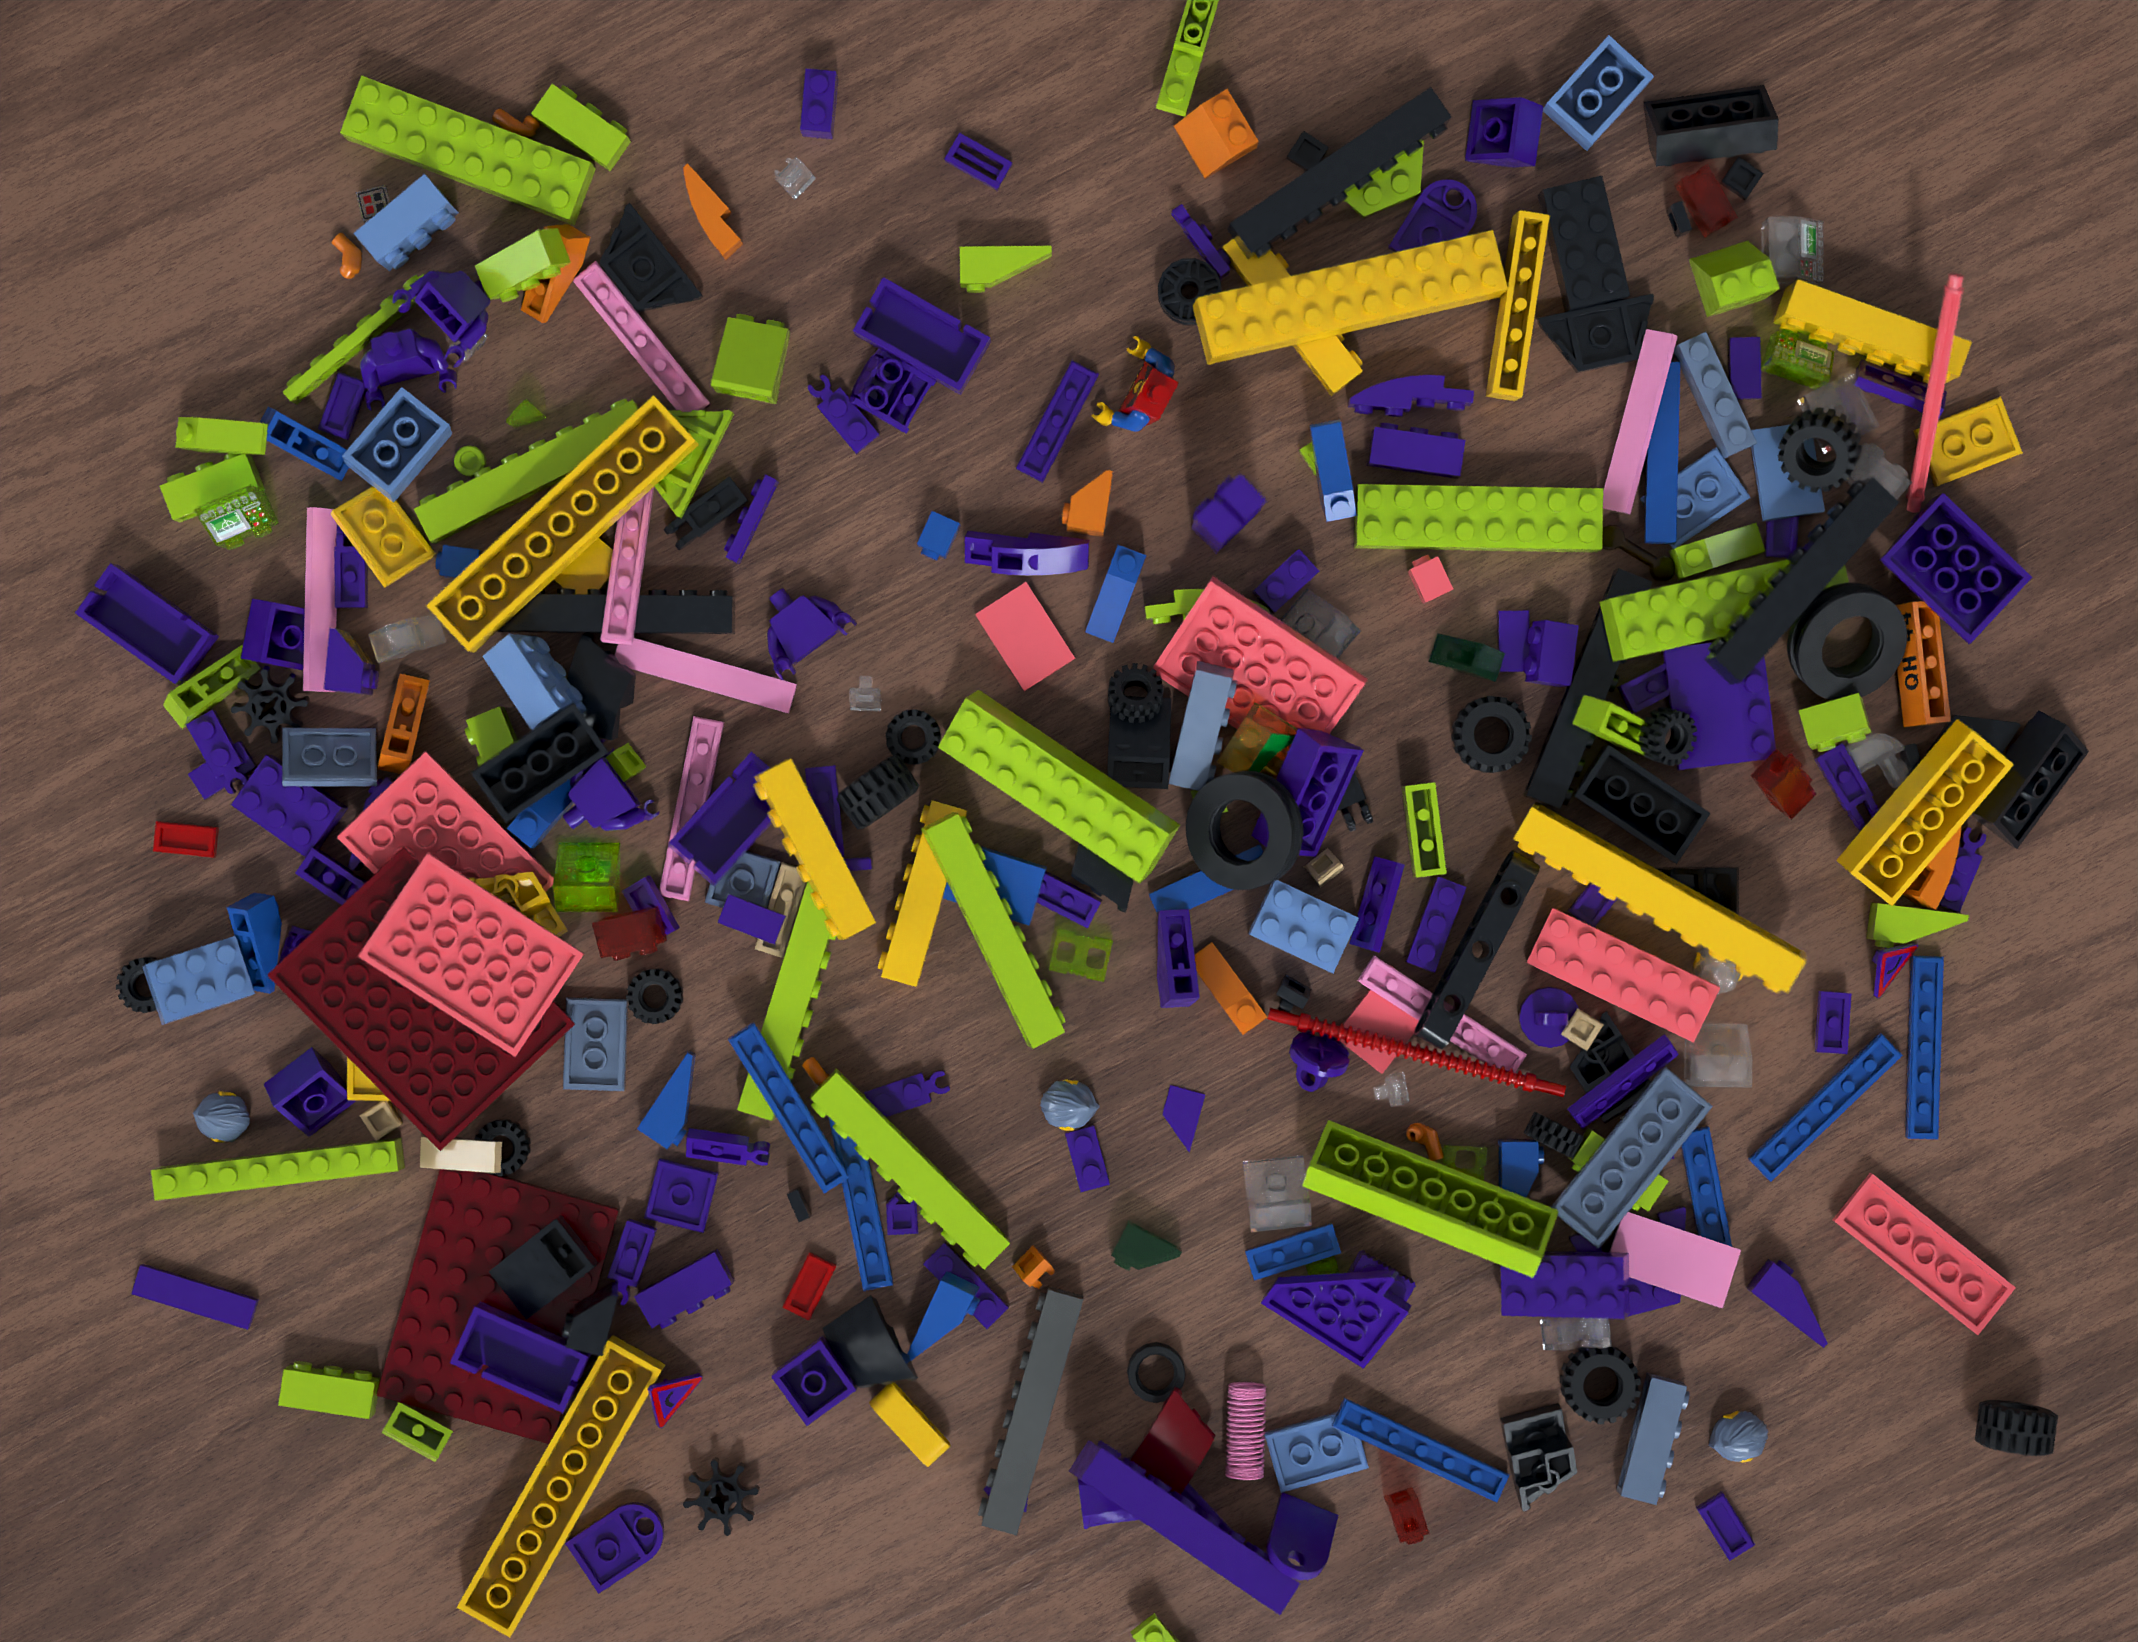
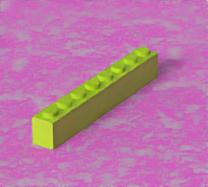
M626 398L619 400L610 406L611 411L600 415L599 412L591 414L583 419V425L575 429L572 426L565 427L555 433L557 438L547 443L545 439L537 441L528 447L530 451L520 456L518 453L511 454L501 460L502 465L492 470L490 467L483 468L473 474L474 479L466 483L463 480L457 481L446 488L448 492L438 497L436 494H432L419 501L420 506L414 508V511L429 541L437 544L559 483L639 409L637 403L634 400L628 402Z
M953 812L921 828L1027 1046L1034 1049L1065 1033L1062 1026L1066 1022L1058 1006L1053 1008L1048 998L1052 996V992L1045 979L1040 981L1035 971L1039 969L1034 955L1031 952L1027 954L1022 943L1026 941L1024 934L1018 925L1013 926L1009 915L1013 914L1007 900L1005 898L1000 899L996 891L999 884L991 870L987 872L982 861L986 860L985 855L978 843L973 844L969 836L972 828L966 817H960L958 813Z
M808 881L761 1031L763 1038L791 1083L795 1073V1069L790 1068L793 1057L800 1056L804 1040L800 1039L803 1027H809L813 1011L809 1010V1005L812 998H818L822 986V981L817 979L820 970L827 969L831 957V952L826 950L830 939L835 941L837 937H832L827 930L824 921L828 918L823 909L818 910L813 903L810 894L814 891ZM748 1073L737 1110L773 1121L775 1114Z
M838 1069L811 1093L810 1099L813 1101L811 1107L823 1118L828 1115L835 1122L832 1126L834 1130L844 1139L849 1136L857 1144L854 1149L866 1161L871 1158L878 1165L876 1168L877 1172L887 1182L893 1179L900 1186L897 1190L900 1195L909 1203L914 1200L922 1208L919 1213L931 1225L936 1222L944 1229L941 1232L942 1236L953 1246L958 1243L965 1250L962 1255L971 1265L976 1267L979 1264L985 1270L1010 1245L1009 1238Z
M402 1138L162 1166L151 1170L154 1200L156 1201L396 1172L405 1168Z

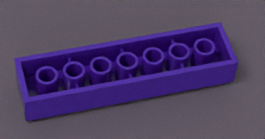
M1088 1440L1069 1469L1070 1473L1250 1596L1281 1615L1300 1583L1281 1573L1271 1561L1268 1562L1269 1557L1266 1552L1248 1541L1244 1546L1243 1543L1246 1540L1244 1537L1225 1525H1222L1221 1529L1218 1528L1221 1523L1219 1520L1200 1508L1196 1512L1193 1511L1196 1505L1174 1491L1172 1495L1168 1494L1171 1490L1168 1485L1150 1474L1145 1478L1144 1475L1147 1471L1124 1457L1120 1461L1119 1458L1122 1454L1100 1440L1096 1445Z

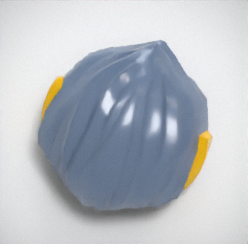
M1078 1080L1054 1082L1048 1091L1043 1094L1040 1101L1041 1111L1044 1113L1048 1123L1055 1127L1058 1126L1061 1130L1074 1131L1077 1128L1083 1127L1099 1109V1104L1096 1102L1089 1087Z
M218 1091V1093L209 1094L193 1112L198 1129L214 1142L235 1141L247 1129L250 1123L245 1102L241 1097L231 1092Z
M1735 1411L1731 1414L1723 1415L1713 1428L1709 1447L1716 1450L1727 1460L1742 1463L1749 1462L1763 1452L1768 1439L1767 1425L1756 1415L1747 1411Z

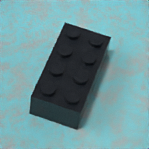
M1603 176L1542 189L1538 199L1542 214L1550 215L1547 238L1565 312L1625 300L1630 296Z

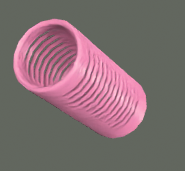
M1252 1382L1228 1384L1227 1396L1231 1399L1227 1401L1230 1404L1227 1408L1231 1410L1227 1411L1229 1414L1227 1419L1231 1421L1227 1422L1229 1427L1226 1428L1230 1432L1226 1433L1229 1436L1226 1439L1229 1442L1226 1444L1229 1447L1226 1449V1452L1229 1454L1225 1456L1229 1459L1226 1460L1228 1465L1225 1466V1475L1229 1478L1257 1480L1264 1477V1464L1262 1462L1265 1461L1263 1458L1265 1456L1263 1453L1265 1450L1263 1447L1265 1445L1263 1441L1265 1437L1263 1435L1265 1434L1264 1429L1266 1427L1263 1424L1266 1423L1264 1420L1266 1417L1264 1414L1266 1412L1264 1409L1266 1404L1264 1402H1266L1265 1396L1267 1394V1387L1264 1384Z

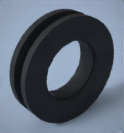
M1862 583L1834 585L1821 591L1791 625L1787 640L1788 659L1794 673L1819 696L1836 700L1859 693L1861 697H1864L1886 683L1900 665L1907 644L1906 623L1897 606L1875 588ZM1855 616L1869 618L1872 625V636L1863 654L1849 665L1838 668L1826 666L1822 659V647L1826 636L1833 627L1847 618Z
M1238 771L1211 780L1195 795L1187 813L1186 838L1195 863L1208 878L1226 888L1250 890L1278 880L1292 868L1302 847L1303 822L1295 799L1279 781L1269 775L1256 771ZM1242 799L1251 802L1261 810L1267 820L1269 830L1267 848L1259 858L1252 861L1242 860L1233 855L1227 849L1221 837L1220 822L1222 813L1227 805L1234 800Z

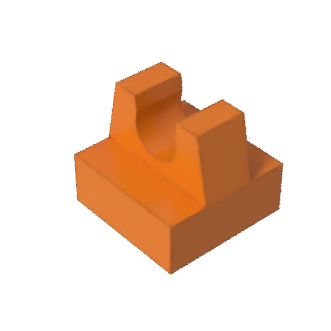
M1034 1245L1012 1266L1023 1282L1029 1287L1034 1286L1038 1289L1043 1285L1039 1278L1045 1272L1051 1276L1056 1272L1041 1251Z

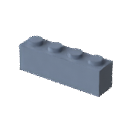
M1707 332L1678 344L1673 353L1677 361L1680 362V368L1716 447L1724 459L1757 444Z
M1197 661L1172 763L1169 784L1199 791L1207 782L1214 779L1216 766L1211 765L1213 754H1220L1223 737H1219L1218 734L1220 726H1227L1230 709L1225 708L1228 697L1234 698L1237 680L1232 679L1233 669Z
M1650 1373L1646 1374L1616 1489L1621 1496L1657 1505L1658 1498H1663L1667 1483L1663 1478L1666 1468H1671L1674 1459V1451L1671 1450L1674 1438L1678 1439L1682 1428V1421H1679L1681 1409H1686L1690 1393L1686 1391L1687 1386L1683 1382Z

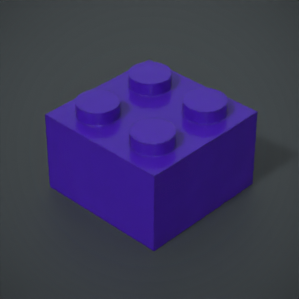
M821 1336L782 1364L771 1375V1378L806 1426L854 1393L858 1388L837 1359L824 1336Z

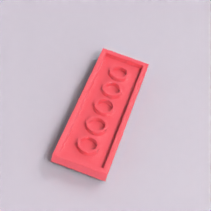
M1554 907L1526 962L1693 1043L1721 988L1706 979Z
M1872 1173L1868 1174L1832 1220L1976 1335L1981 1333L2016 1288Z

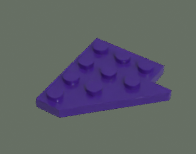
M1395 1270L1278 1277L1261 1301V1304L1363 1369L1406 1317L1411 1308L1409 1303L1388 1291L1398 1275V1272Z

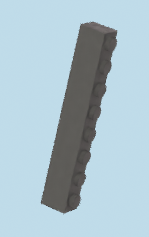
M1048 1286L1046 1293L1040 1292L1036 1310L1041 1311L1038 1323L1032 1321L1027 1338L1032 1340L1030 1352H1023L1019 1369L1024 1370L1021 1381L1015 1380L1011 1398L1016 1399L1013 1411L1007 1409L1003 1427L1008 1430L1005 1440H998L994 1457L999 1458L997 1469H990L986 1486L991 1487L988 1499L982 1497L978 1516L983 1517L981 1526L1017 1536L1082 1307V1295Z

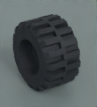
M1823 407L1816 408L1813 413L1809 409L1804 411L1801 417L1797 416L1789 425L1779 444L1778 449L1781 450L1778 454V461H1783L1780 467L1782 472H1789L1790 475L1787 479L1791 483L1795 480L1800 483L1798 488L1804 490L1808 486L1811 487L1810 492L1817 493L1819 488L1822 487L1823 492L1831 490L1833 485L1838 488L1843 484L1844 480L1850 477L1859 460L1862 445H1859L1861 440L1860 433H1854L1857 426L1853 421L1848 424L1846 422L1848 416L1842 413L1839 417L1835 415L1836 410L1829 408L1827 413L1823 412ZM1810 438H1821L1828 441L1836 452V459L1829 462L1814 460L1807 454L1804 448V441Z
M1494 696L1479 698L1465 705L1466 707L1459 711L1456 721L1453 722L1452 728L1454 729L1453 734H1451V739L1455 745L1453 748L1461 757L1460 760L1464 764H1468L1471 769L1484 773L1505 771L1518 764L1522 760L1523 755L1527 754L1529 750L1528 744L1532 738L1529 732L1531 724L1527 722L1525 717L1527 715L1524 710H1520L1518 704L1514 701L1511 702L1505 697ZM1489 716L1501 719L1507 726L1509 734L1506 746L1495 753L1481 750L1474 739L1476 724L1481 719Z
M899 755L887 758L856 779L838 794L836 800L857 830L864 829L912 796L920 785Z
M1594 1342L1589 1343V1347L1582 1345L1577 1348L1579 1351L1576 1354L1571 1352L1568 1356L1570 1360L1567 1364L1563 1363L1561 1368L1563 1375H1560L1559 1382L1562 1384L1560 1389L1566 1399L1565 1401L1577 1415L1582 1416L1589 1422L1595 1421L1597 1424H1604V1421L1614 1423L1617 1422L1616 1418L1619 1416L1625 1418L1629 1415L1626 1411L1629 1408H1635L1636 1403L1634 1400L1636 1397H1640L1641 1393L1638 1389V1385H1641V1379L1637 1375L1638 1370L1636 1366L1620 1349L1614 1348L1610 1344L1602 1343V1345H1598ZM1605 1366L1611 1368L1617 1377L1614 1391L1603 1399L1589 1398L1583 1389L1587 1374L1597 1367Z
M2004 1400L1983 1401L1979 1403L1975 1441L1982 1446L1998 1451L2029 1456H2046L2054 1452L2058 1415L2049 1409L2025 1403Z

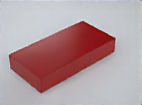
M156 821L153 851L216 858L219 827Z
M809 1252L782 1308L810 1321L837 1265Z

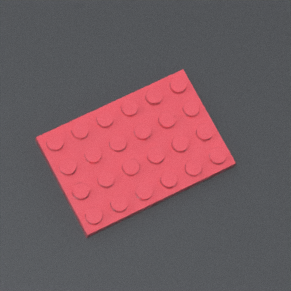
M1214 576L1153 666V669L1157 671L1156 676L1160 675L1162 680L1188 697L1197 661L1233 669L1232 679L1237 680L1234 698L1228 697L1225 708L1230 709L1228 724L1263 747L1271 734L1295 736L1298 728L1320 730L1330 734L1368 680ZM1291 744L1282 749L1276 756L1285 760Z
M427 751L419 756L337 836L374 874L405 847L420 863L426 854L430 853L467 878L474 877L480 879L495 877V875L507 874L512 876L518 873L533 872L545 892L557 882V879Z
M427 853L358 957L516 1057L584 953L441 860Z

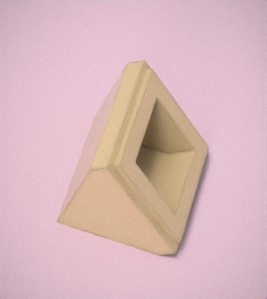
M1328 848L1304 866L1320 888L1344 870L1342 863Z

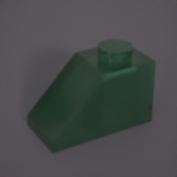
M1438 633L1429 662L1466 675L1496 682L1505 653L1482 643Z
M1127 1220L1111 1250V1256L1115 1258L1114 1263L1130 1271L1131 1267L1140 1270L1176 1259L1182 1254L1180 1247Z

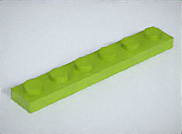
M424 274L420 275L419 277L417 275H414L413 277L408 279L403 285L404 290L408 291L409 289H411L409 285H411L416 280L421 278ZM393 295L387 297L380 304L381 309L373 316L370 314L366 315L357 323L358 329L349 336L344 334L338 338L333 344L334 349L327 355L320 354L310 363L311 368L303 375L299 373L293 376L286 384L288 387L283 391L285 396L296 405L370 344L371 339L378 337L401 318L405 313H400L399 307L407 301L399 299L393 303ZM416 297L411 300L410 309L417 304L415 302Z

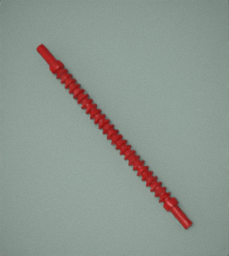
M1273 1008L1269 1009L1268 1020L1295 1026L1297 1031L1306 1033L1310 1030L1312 1035L1315 1032L1320 1033V1037L1326 1034L1328 1039L1336 1037L1338 1042L1344 1039L1346 1044L1352 1041L1354 1046L1360 1043L1362 1048H1365L1366 1045L1370 1046V1050L1378 1048L1380 1053L1386 1050L1388 1055L1394 1052L1396 1057H1399L1400 1054L1404 1055V1059L1412 1057L1414 1062L1420 1059L1422 1064L1428 1061L1430 1066L1436 1063L1438 1068L1446 1066L1448 1071L1454 1068L1456 1073L1459 1070H1462L1464 1075L1470 1072L1472 1077L1480 1075L1482 1080L1488 1077L1490 1082L1496 1079L1498 1084L1504 1081L1506 1086L1514 1084V1088L1522 1086V1090L1527 1092L1537 1090L1564 1097L1565 1085L1538 1079L1536 1074L1526 1072L1523 1075L1521 1070H1518L1517 1073L1513 1072V1068L1507 1071L1505 1066L1497 1068L1495 1063L1489 1066L1487 1061L1481 1064L1479 1059H1476L1473 1062L1471 1057H1467V1059H1463L1462 1055L1455 1057L1453 1052L1447 1055L1445 1050L1439 1053L1437 1048H1433V1050H1429L1428 1046L1421 1048L1419 1043L1413 1046L1411 1041L1405 1044L1403 1039H1400L1399 1042L1395 1041V1037L1387 1039L1385 1034L1379 1037L1377 1032L1371 1035L1369 1030L1363 1033L1361 1028L1353 1030L1351 1025L1345 1028L1343 1023L1337 1026L1335 1021L1329 1024L1327 1019L1319 1021V1017L1311 1019V1015L1306 1013L1296 1015Z

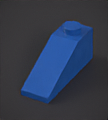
M268 406L259 422L268 424L267 441L342 481L349 469L342 458L347 449Z
M1337 419L1310 425L1320 504L1326 522L1357 516L1341 420Z
M1117 545L1085 633L1114 643L1146 555Z
M571 778L519 813L507 829L528 847L536 848L561 819L563 814L572 806L573 801L568 796L571 790Z
M252 893L228 906L227 910L254 991L270 994L275 991V983L267 974L278 963L282 922L279 915V906L274 895Z
M692 1051L686 1054L637 1128V1130L666 1149L670 1148L672 1144L678 1146L688 1132L683 1127L688 1121L696 1054Z
M1498 1139L1499 1187L1527 1197L1539 1173V1165L1544 1164L1543 1146H1539V1142L1535 1139Z
M948 1271L944 1274L907 1353L911 1361L961 1324L967 1314L973 1316L980 1302V1299L975 1297L980 1288L979 1286Z

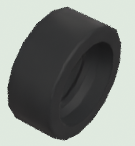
M1159 1342L1145 1344L1138 1348L1129 1360L1127 1368L1129 1385L1134 1393L1144 1401L1152 1403L1165 1402L1175 1386L1180 1390L1183 1387L1185 1379L1184 1363L1178 1352L1169 1345ZM1148 1356H1164L1170 1360L1174 1367L1172 1382L1162 1390L1148 1389L1139 1379V1366Z

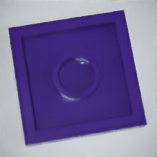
M660 1158L644 1218L704 1233L719 1173Z

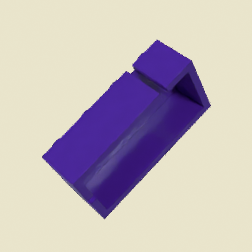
M883 277L870 299L871 306L876 310L873 314L872 309L866 306L853 329L855 336L878 349L887 351L933 378L936 382L961 395L990 345V337L965 324L963 328L964 333L959 331L962 326L960 320Z
M1241 474L1235 479L1230 475L1216 490L1215 499L1212 501L1207 497L1195 509L1192 517L1194 522L1191 529L1216 554L1261 511L1267 501Z
M112 563L109 564L94 585L98 589L107 591L105 596L99 592L90 591L75 612L79 617L177 685H182L189 680L219 637V635L199 621L191 619L192 616L126 569Z
M752 751L733 771L732 777L736 781L733 783V779L728 776L669 841V847L688 864L693 860L696 862L694 869L714 887L772 824L768 816V811L771 809L766 799L761 801L753 784L757 783L754 776L770 767Z
M1545 1251L1534 1278L1501 1265V1316L1625 1319L1630 1314L1629 1287L1623 1286L1619 1290V1285H1625L1629 1281V1253Z
M480 1302L472 1311L450 1363L474 1374L484 1364L488 1367L483 1371L481 1377L563 1413L570 1404L578 1386V1380L582 1376L592 1353L566 1348L567 1339Z

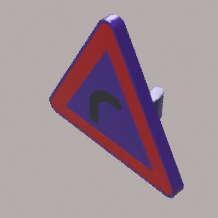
M1912 942L1892 948L1885 947L1881 951L1876 950L1872 959L1877 964L1874 996L1876 998L1882 996L1918 948L1916 943Z
M699 1373L673 1380L664 1379L663 1382L652 1384L648 1387L655 1422L659 1428L664 1427L701 1382L703 1377Z

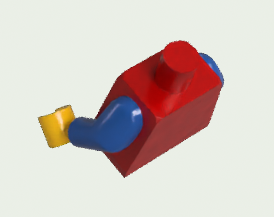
M1134 336L1133 339L1138 341V345L1134 350L1127 347V351L1139 359H1145L1119 410L1114 413L1105 403L1099 402L1096 405L1102 412L1099 415L1092 414L1091 416L1103 426H1108L1112 423L1113 426L1138 432L1145 426L1160 419L1178 386V381L1173 378L1174 362L1158 350L1151 348V345L1145 340Z

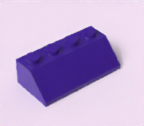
M1298 728L1276 780L1291 793L1301 813L1303 842L1299 855L1316 857L1364 750L1323 731ZM1261 812L1252 836L1267 848L1269 830L1267 820Z

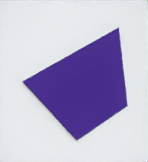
M1170 1085L1162 1114L1190 1153L1205 1094Z

